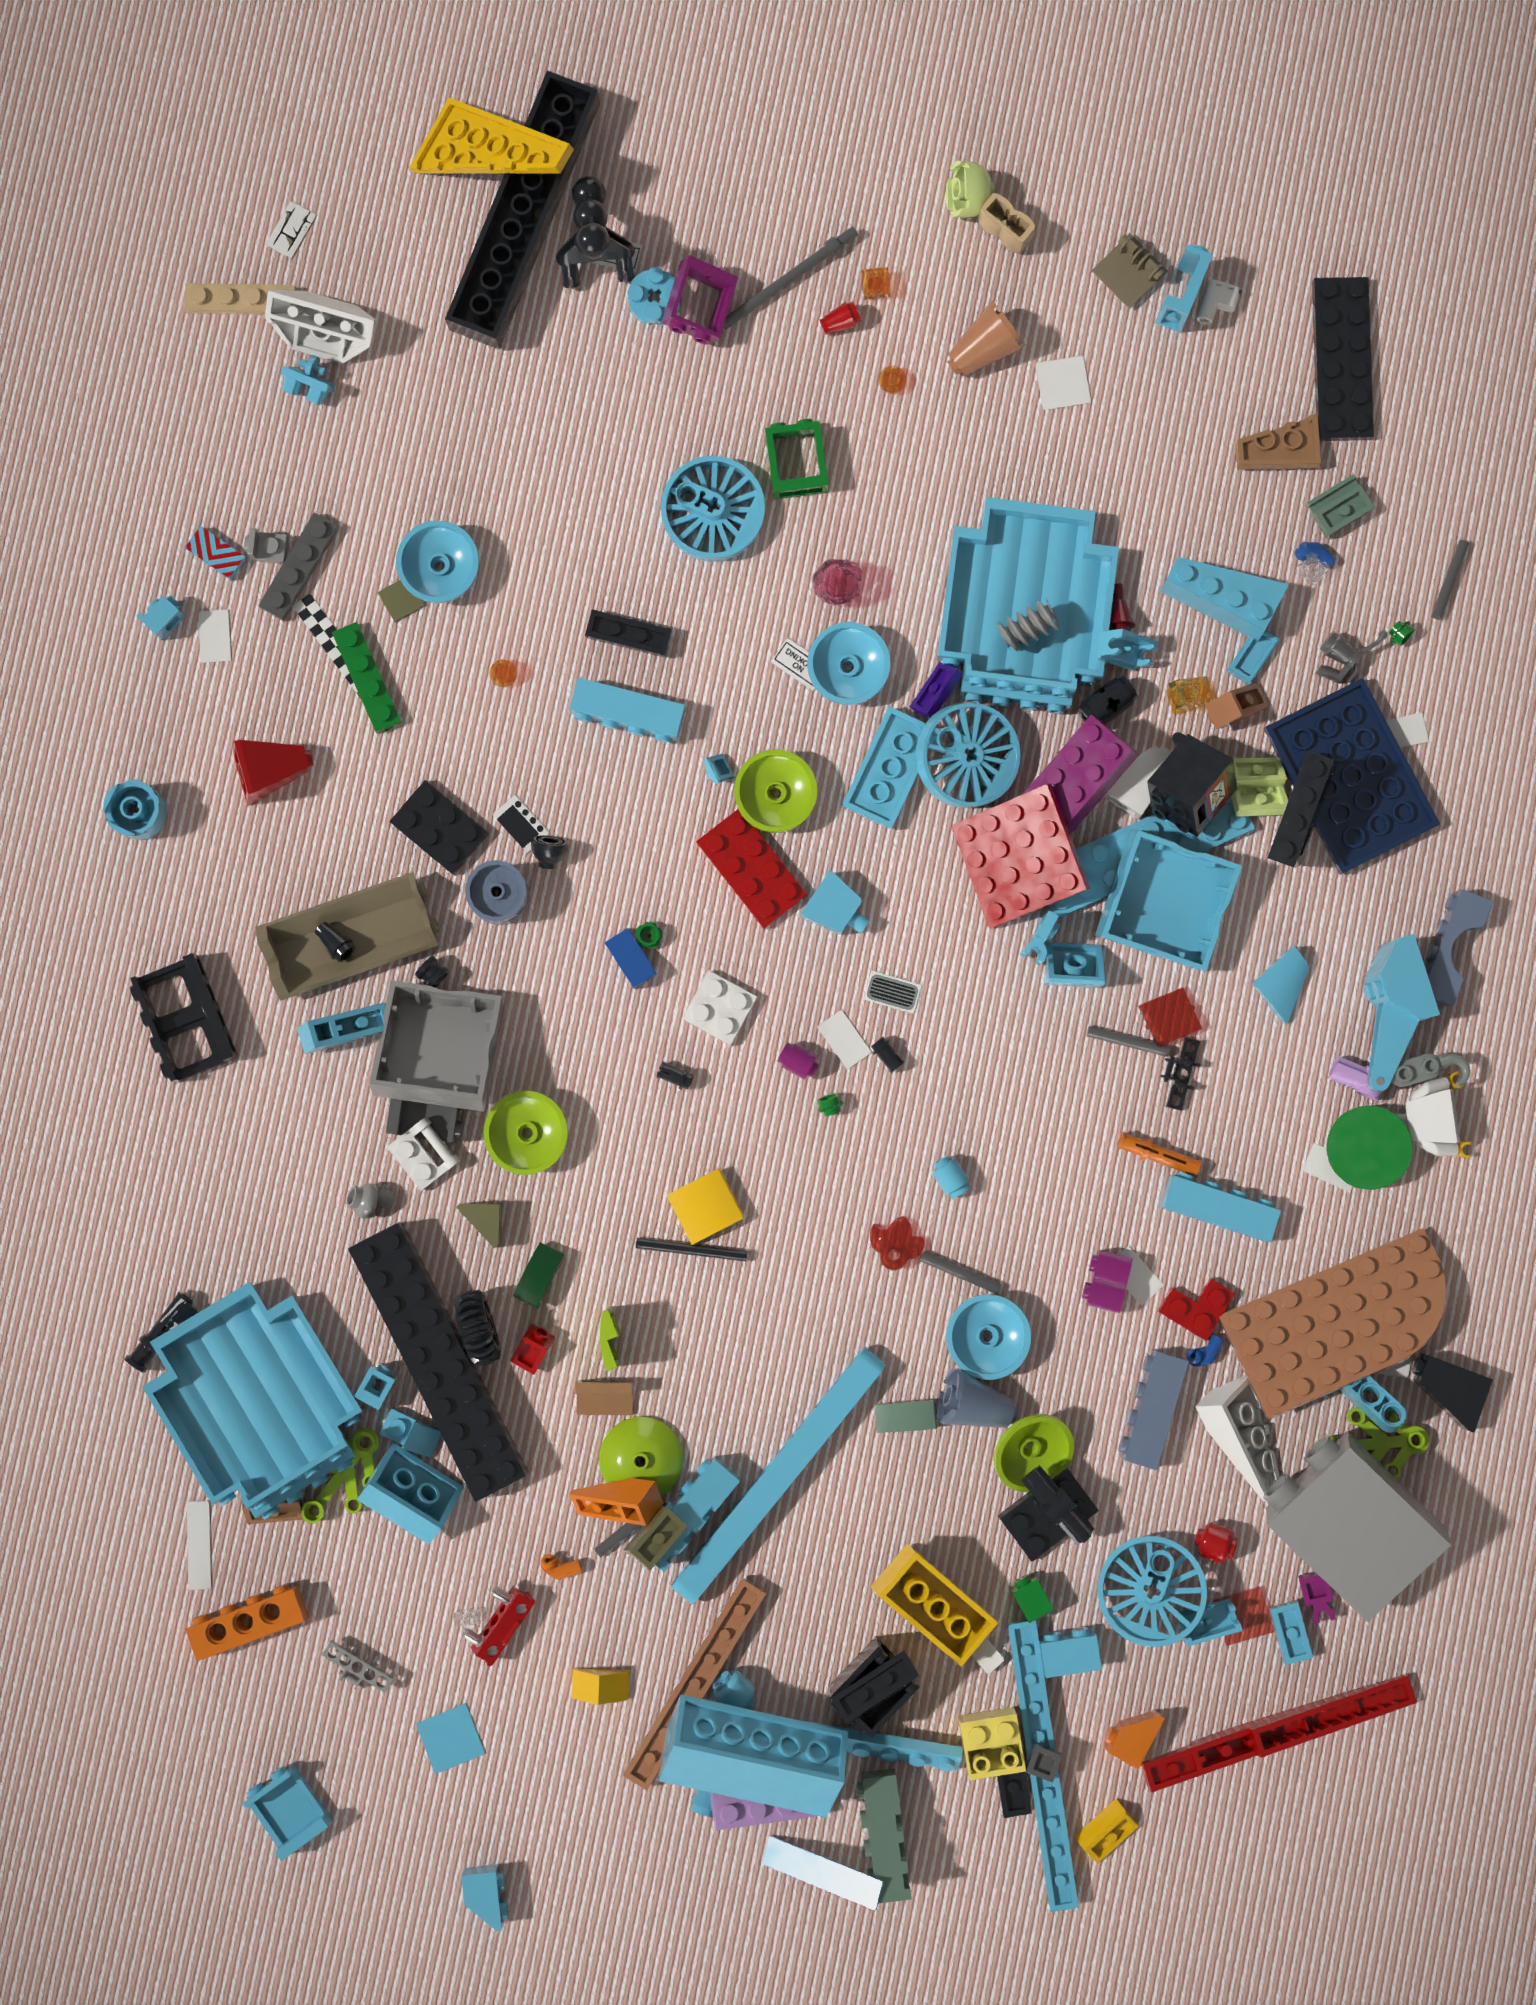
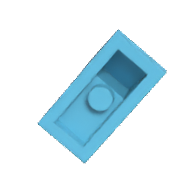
M391 1408L379 1433L403 1445L402 1449L430 1458L442 1436L438 1428L395 1408Z

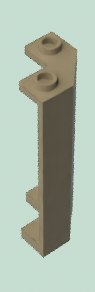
M414 872L256 926L257 944L268 964L270 982L280 1001L439 946L436 934L441 932L436 918L431 919L424 897H427L428 894L423 881L418 882ZM327 922L330 926L353 940L352 944L355 946V950L345 961L338 962L336 959L333 960L319 937L314 933L321 923Z

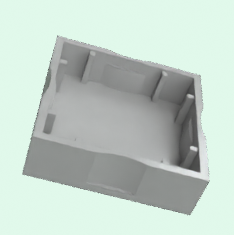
M391 980L383 1015V1034L376 1049L369 1083L372 1096L484 1112L503 1014L502 996L464 990L445 991L428 985Z

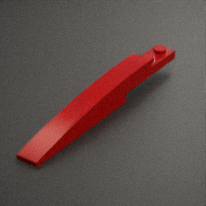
M1403 1675L1189 1742V1746L1143 1761L1141 1767L1148 1790L1152 1793L1255 1756L1260 1758L1416 1704L1417 1701L1409 1676Z

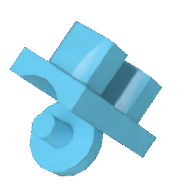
M312 355L308 361L299 359L298 366L304 368L305 371L292 366H282L280 373L285 376L283 391L299 395L302 384L309 385L310 389L306 400L317 405H323L328 392H334L336 384L315 376L316 373L322 376L326 373V368L319 366L320 359L315 355Z

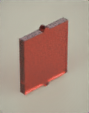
M1183 987L1138 1006L1146 1022L1145 1028L1150 1030L1157 1047L1202 1029L1194 1011L1195 1006L1191 1005Z
M1260 1586L1213 1600L1215 1603L1230 1598V1601L1236 1608L1235 1614L1243 1630L1223 1636L1226 1646L1274 1632L1268 1613L1269 1607L1266 1606Z

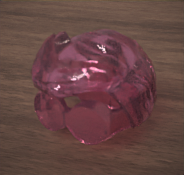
M828 559L812 576L815 594L821 600L833 606L851 602V600L859 597L861 594L862 571L854 561Z

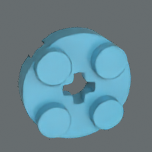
M652 267L641 272L632 280L627 294L630 310L637 320L648 325L649 323L663 325L661 322L675 280L673 275L662 271L658 267ZM650 293H661V301L657 302L654 300L649 302ZM682 296L678 305L676 315L680 311Z

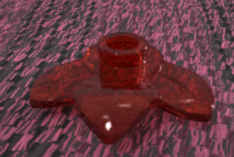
M904 1216L895 1219L888 1229L881 1225L873 1224L870 1230L871 1246L880 1253V1261L888 1270L896 1271L902 1269L906 1265L907 1260L915 1259L923 1252L925 1239L912 1236L911 1224ZM897 1252L899 1259L892 1260L889 1257V1253Z

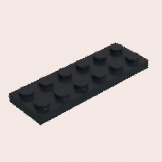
M1369 277L1314 278L1312 281L1315 397L1319 440H1372L1374 438Z

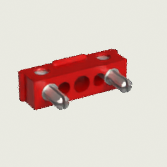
M512 1586L507 1593L499 1587H494L495 1591L492 1590L491 1595L502 1602L480 1634L468 1628L463 1632V1638L473 1643L471 1649L474 1654L484 1660L487 1666H492L534 1606L535 1600L528 1591L523 1592Z

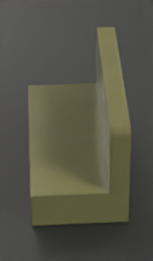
M661 1506L647 1526H643L623 1550L636 1558L647 1570L651 1571L686 1530L688 1525L668 1507Z

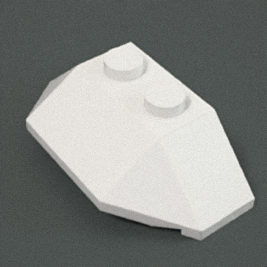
M268 291L265 319L269 324H272L290 349L343 364L372 346L376 319L359 306L307 291Z

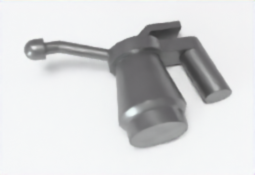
M1334 631L1331 632L1322 643L1320 650L1324 652L1325 656L1344 664V666L1338 672L1320 665L1315 674L1335 683H1340L1347 672L1354 666V671L1346 680L1350 683L1358 673V663L1362 655L1379 645L1383 639L1385 640L1388 636L1387 631H1381L1378 634V639L1362 650H1355L1342 634H1337Z

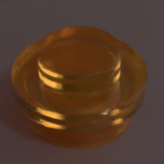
M888 366L881 371L879 385L886 393H898L905 386L906 376L899 367Z
M501 659L492 664L489 672L490 678L495 685L508 687L515 682L517 669L511 661Z

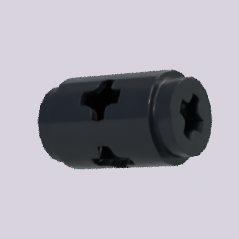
M1115 677L1081 701L1077 711L1083 722L1090 715H1093L1104 724H1107L1134 705V701L1138 699V694L1126 677Z

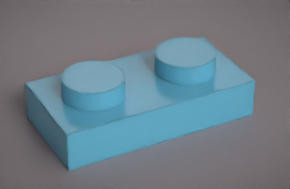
M1295 1600L1269 1607L1284 1664L1289 1665L1313 1658L1298 1602Z

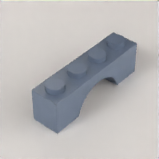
M1464 889L1449 895L1445 904V909L1448 911L1444 920L1441 919L1435 930V935H1438L1435 945L1429 947L1425 960L1428 961L1425 969L1435 1000L1444 1006L1455 1004L1464 980L1452 962L1451 951L1454 941L1465 930H1477L1484 927L1493 904L1492 900Z

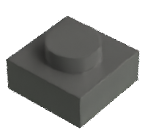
M1034 1743L1026 1765V1773L1053 1783L1063 1756L1062 1753Z

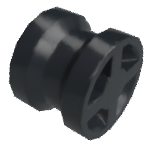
M431 956L419 967L414 976L418 979H423L426 985L436 988L450 971L446 967H441L438 964V959Z

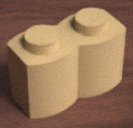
M993 193L980 209L978 221L981 227L989 234L999 237L1002 244L1010 251L1020 254L1032 240L1035 231L1034 222L1023 212L1014 210L1012 204L1002 195Z

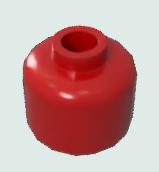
M1209 1522L1204 1530L1198 1529L1194 1545L1199 1546V1555L1202 1558L1223 1564L1228 1559H1233L1238 1538L1234 1537L1235 1534L1232 1528Z

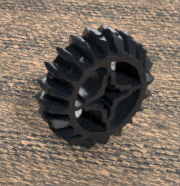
M479 1289L470 1290L456 1296L454 1301L456 1320L470 1360L476 1366H485L499 1360L501 1348L498 1333L483 1292Z

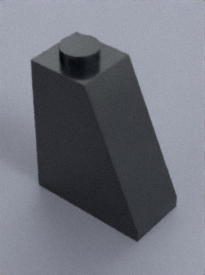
M1422 1354L1414 1362L1412 1373L1414 1374L1413 1381L1460 1428L1474 1433L1493 1379L1430 1355Z

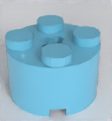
M128 780L117 784L109 790L104 799L103 809L108 824L112 829L130 839H150L161 830L166 821L167 803L158 791L144 782ZM132 808H139L138 813L131 812Z

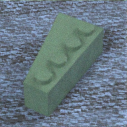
M895 1768L861 1772L862 1781L857 1782L858 1799H864L865 1810L860 1811L862 1829L868 1828L869 1839L863 1841L865 1857H871L872 1868H867V1874L884 1881L879 1903L911 1900Z

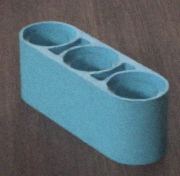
M1371 1376L1339 1389L1385 1432H1396L1401 1428L1406 1419L1404 1407ZM1367 1391L1372 1392L1376 1395L1377 1401L1375 1403H1368L1364 1400L1362 1394ZM1387 1411L1396 1413L1399 1421L1397 1423L1388 1422L1385 1419L1384 1413Z

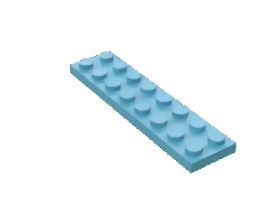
M1231 797L1198 837L1189 832L1184 833L1172 822L1166 819L1161 820L1152 814L1077 848L1076 852L1090 889L1051 904L1047 908L1049 911L1059 915L1058 918L1107 897L1130 830H1140L1175 842L1183 848L1204 853L1254 830L1255 827L1249 816H1236Z

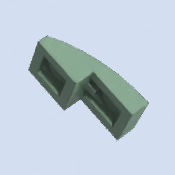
M935 1400L875 1404L877 1433L937 1429Z

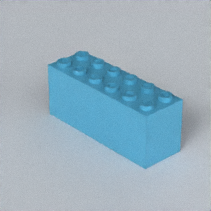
M680 1694L665 1733L659 1781L827 1817L844 1784L848 1731Z

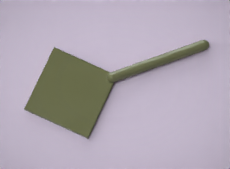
M401 580L378 592L394 622L425 606L422 600L413 596L404 587Z

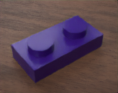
M939 662L909 707L915 713L931 718L941 709L963 674L957 668L947 664L942 665V662Z

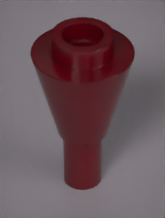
M1116 583L1114 585L1109 630L1125 629L1130 631L1135 627V623L1127 602L1124 600L1123 584Z

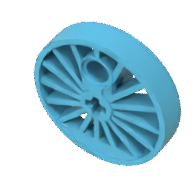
M722 456L699 457L678 468L665 485L661 498L662 521L673 543L687 555L709 562L728 560L743 553L757 538L765 516L764 494L756 477L741 463ZM712 467L711 490L708 489L701 468ZM717 467L727 468L728 471L718 492H716ZM696 470L701 486L691 482L686 475ZM736 472L743 478L724 494L733 473ZM681 480L682 483L679 484L677 488H674L677 485V483ZM747 483L754 489V491L732 498ZM686 492H691L696 497L691 502H685L681 499V496ZM670 495L676 497L677 504H668ZM753 500L750 507H735L736 505ZM716 504L718 506V510L714 509L712 513L709 512L708 507L712 508L713 505ZM667 512L690 513L672 521H668ZM735 515H746V516H745V519H742V518H740V517H738V516H735ZM695 521L678 537L672 530L678 526ZM730 522L741 526L739 531ZM715 525L726 551L714 553ZM701 526L692 548L683 543ZM723 526L735 537L731 547ZM709 527V552L698 551Z
M956 703L939 710L922 728L916 745V765L923 784L938 800L958 808L979 807L1001 797L1014 782L1020 766V744L1013 726L1000 712L983 704ZM965 708L973 709L970 730L968 728ZM955 710L957 712L960 732L948 715ZM981 712L989 715L978 733ZM941 719L946 726L943 728L935 727ZM996 721L1000 725L1001 729H999L983 741V739L989 732L990 728ZM943 733H946L950 738V743L947 747L941 742ZM1002 735H1006L1008 744L984 749ZM927 750L936 751L943 758L927 761ZM966 750H969L968 756L970 760H966L967 754L964 753ZM1008 750L1003 759L985 756V754ZM951 762L950 765L932 777L928 766ZM986 762L998 764L999 766L995 769ZM955 769L942 790L936 782ZM985 771L992 776L991 779L988 778ZM960 778L957 799L949 796ZM978 778L985 787L982 793L980 791ZM969 780L974 802H965Z
M1144 1536L1123 1543L1107 1558L1098 1579V1600L1105 1619L1120 1636L1141 1646L1163 1647L1182 1640L1198 1625L1206 1607L1207 1585L1199 1563L1187 1549L1170 1539ZM1152 1544L1165 1546L1164 1550H1158L1153 1553ZM1147 1545L1148 1563L1146 1569H1144L1134 1548L1136 1546ZM1170 1548L1181 1554L1175 1563L1172 1555L1169 1553ZM1130 1550L1141 1577L1119 1557L1121 1554ZM1163 1557L1169 1561L1170 1567L1168 1570L1159 1572L1154 1568L1153 1563L1157 1558ZM1187 1559L1194 1569L1170 1580L1176 1569ZM1114 1561L1137 1582L1108 1572ZM1196 1575L1200 1582V1587L1170 1588ZM1109 1578L1134 1589L1104 1590L1105 1579ZM1153 1584L1157 1586V1591L1160 1595H1154L1150 1599L1145 1588H1151ZM1201 1594L1200 1606L1170 1595ZM1104 1596H1135L1108 1609ZM1168 1601L1197 1612L1194 1620L1190 1623ZM1138 1602L1125 1618L1113 1614ZM1143 1607L1139 1623L1131 1621ZM1163 1607L1187 1627L1180 1634H1175ZM1149 1610L1151 1611L1152 1628L1144 1626ZM1156 1610L1159 1611L1169 1635L1157 1630Z

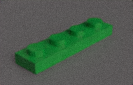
M355 622L333 631L332 635L376 734L401 724L402 722L358 623Z

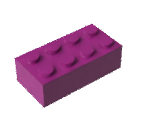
M1090 715L1023 794L1043 785L1051 784L1071 835L1140 754L1100 719Z

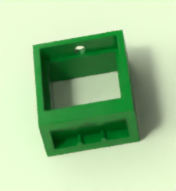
M802 419L797 421V424L786 425L784 422L771 424L769 428H765V441L774 500L828 493V478L820 422L813 421L812 419ZM813 434L819 475L779 481L773 439Z

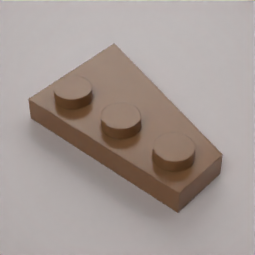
M1318 414L1310 415L1307 419L1298 422L1286 423L1283 427L1271 431L1265 430L1238 439L1235 444L1237 470L1319 468L1321 465Z

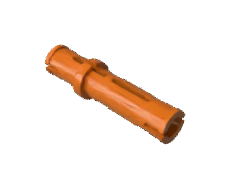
M1123 1131L1117 1143L1118 1149L1139 1155L1141 1160L1146 1161V1159L1194 1177L1198 1175L1201 1168V1160H1196L1154 1144L1153 1140L1148 1138L1143 1140Z

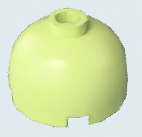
M955 161L950 171H955L953 179H947L946 183L947 209L954 212L951 214L952 217H975L980 214L982 205L994 193V184L991 183L986 169L978 163Z

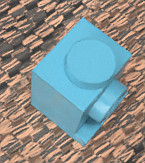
M171 595L167 598L162 596L160 599L154 600L148 606V612L145 615L141 612L136 615L162 640L185 618L179 611L182 605Z
M379 1363L378 1367L370 1366L354 1397L377 1410L381 1409L397 1380L396 1377L392 1376L394 1370ZM375 1379L382 1380L383 1387L381 1389H376L373 1386Z

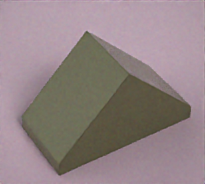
M460 1203L456 1207L493 1248H497L501 1244L503 1204Z

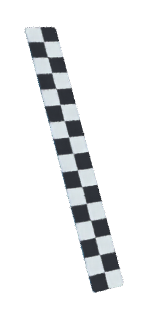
M308 594L294 604L293 608L359 696L332 635V632L337 629L314 598Z

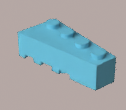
M1178 557L1160 592L1258 641L1266 630L1289 584Z
M716 1456L711 1461L706 1458L696 1470L699 1473L693 1482L687 1480L677 1493L681 1496L674 1504L669 1501L664 1506L675 1513L688 1527L656 1564L663 1572L671 1565L669 1562L673 1556L680 1554L691 1540L692 1534H696L710 1518L711 1512H715L740 1482V1477Z

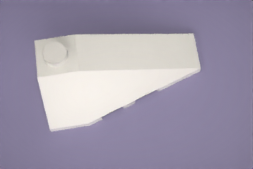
M1246 1375L1211 1390L1195 1407L1209 1434L1262 1501H1266L1263 1498L1265 1492L1280 1475L1275 1453L1269 1450L1266 1435L1270 1433L1268 1424H1263L1260 1410L1262 1408Z

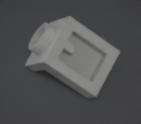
M250 528V534L245 537L244 550L252 561L283 564L286 560L287 535L259 532L257 528Z

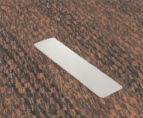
M191 1501L187 1503L188 1586L190 1590L210 1589L209 1502Z

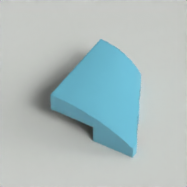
M1293 946L1251 983L1284 1024L1290 1020L1308 974L1309 965L1297 948Z

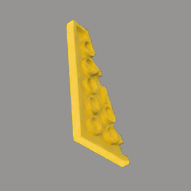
M449 97L409 169L413 173H561L574 149L567 142Z

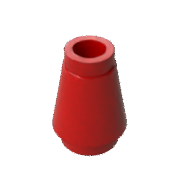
M845 301L824 316V318L819 319L826 335L857 327L856 324L862 321L853 301L849 303Z

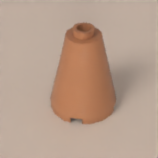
M992 301L986 306L948 353L951 359L947 363L956 375L961 372L966 376L1025 346L1023 341H1016L1020 338V335L1004 313L993 310L997 307L995 302Z

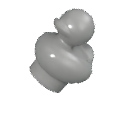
M366 1183L361 1187H351L347 1195L346 1205L354 1209L358 1217L370 1219L375 1216L374 1210L377 1204L382 1208L390 1207L395 1201V1196L388 1189L387 1185H383L378 1191L377 1186L372 1183Z

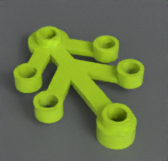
M1353 1408L1347 1412V1421L1351 1425H1357L1371 1437L1370 1439H1359L1356 1441L1365 1450H1373L1371 1455L1378 1462L1382 1460L1390 1448L1401 1447L1392 1462L1386 1463L1383 1466L1386 1470L1389 1466H1393L1396 1469L1394 1475L1396 1479L1400 1477L1401 1467L1412 1454L1423 1453L1429 1446V1435L1419 1426L1407 1427L1403 1423L1401 1428L1396 1431L1400 1436L1389 1437L1366 1419L1365 1414L1359 1408ZM1354 1411L1360 1414L1358 1422H1354L1351 1418ZM1387 1411L1388 1417L1386 1420L1390 1423H1397L1399 1419L1393 1415L1392 1411ZM1413 1435H1417L1420 1438V1443L1417 1446L1411 1442ZM1329 1436L1335 1442L1338 1440L1336 1437Z
M362 1428L354 1433L352 1439H346L356 1457L351 1459L353 1465L341 1473H338L337 1469L329 1473L335 1474L318 1497L308 1501L302 1507L301 1515L306 1522L313 1524L323 1519L326 1513L325 1505L343 1481L345 1482L347 1496L345 1509L349 1513L355 1514L363 1508V1503L359 1501V1507L356 1510L352 1509L349 1505L351 1500H357L359 1497L354 1466L362 1458L365 1474L362 1479L364 1487L367 1478L375 1470L373 1454L377 1451L380 1444L379 1436L374 1430ZM363 1437L370 1439L369 1447H364L361 1444ZM311 1506H317L319 1508L318 1515L315 1516L311 1514Z

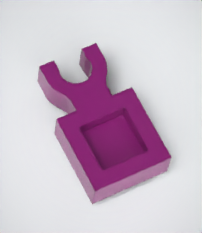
M1316 1572L1299 1575L1298 1578L1306 1606L1314 1605L1312 1609L1314 1623H1320L1318 1614L1321 1611L1329 1613L1330 1621L1335 1620L1334 1609L1328 1603V1601L1334 1600L1331 1586Z

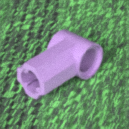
M1340 1056L1336 1057L1329 1071L1328 1079L1355 1089V1092L1359 1095L1375 1101L1380 1100L1383 1092H1374L1368 1088L1369 1066L1364 1067Z

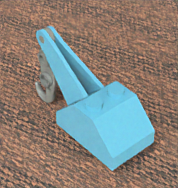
M1415 934L1382 944L1364 978L1365 984L1363 986L1366 998L1371 1000L1372 1006L1376 1007L1367 1077L1368 1088L1374 1092L1384 1091L1389 1087L1390 1083L1397 1087H1406L1435 1078L1451 1065H1458L1462 1069V1077L1456 1081L1455 1085L1459 1087L1465 1084L1470 1076V1066L1466 1059L1457 1054L1445 1056L1424 1054L1401 1061L1419 1021L1438 1016L1440 1013Z

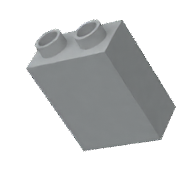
M1348 1432L1343 1434L1336 1442L1326 1435L1319 1439L1306 1453L1304 1460L1310 1466L1295 1481L1288 1474H1284L1265 1492L1263 1498L1269 1503L1266 1507L1267 1525L1356 1612L1369 1622L1452 1545L1446 1526Z

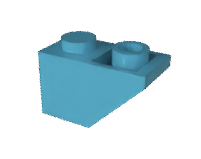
M499 1864L465 1868L462 1873L464 1905L496 1931L502 1930L505 1920L509 1919L508 1903L502 1900V1891L506 1890L505 1874L500 1873Z

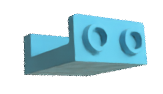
M1200 245L1186 246L1177 269L1190 274L1191 278L1182 300L1167 294L1156 318V324L1178 333L1181 332L1213 256L1206 248Z
M295 1764L287 1769L284 1765L270 1775L272 1780L264 1786L261 1782L256 1784L246 1792L248 1798L243 1802L245 1808L250 1806L278 1848L275 1853L280 1861L328 1828L333 1821Z

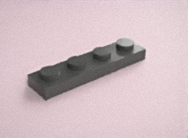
M315 512L312 514L260 601L259 608L284 622L338 532V525Z

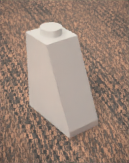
M1153 746L1140 754L1105 794L1104 798L1138 820L1150 804L1147 781L1172 751L1163 746H1160V748Z

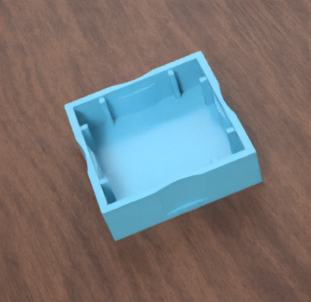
M1130 830L1095 936L1206 972L1219 936L1222 916L1230 904L1242 865L1207 853H1199L1183 848L1175 842L1140 830Z

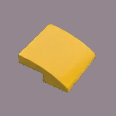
M720 1168L667 1194L691 1245L745 1218Z

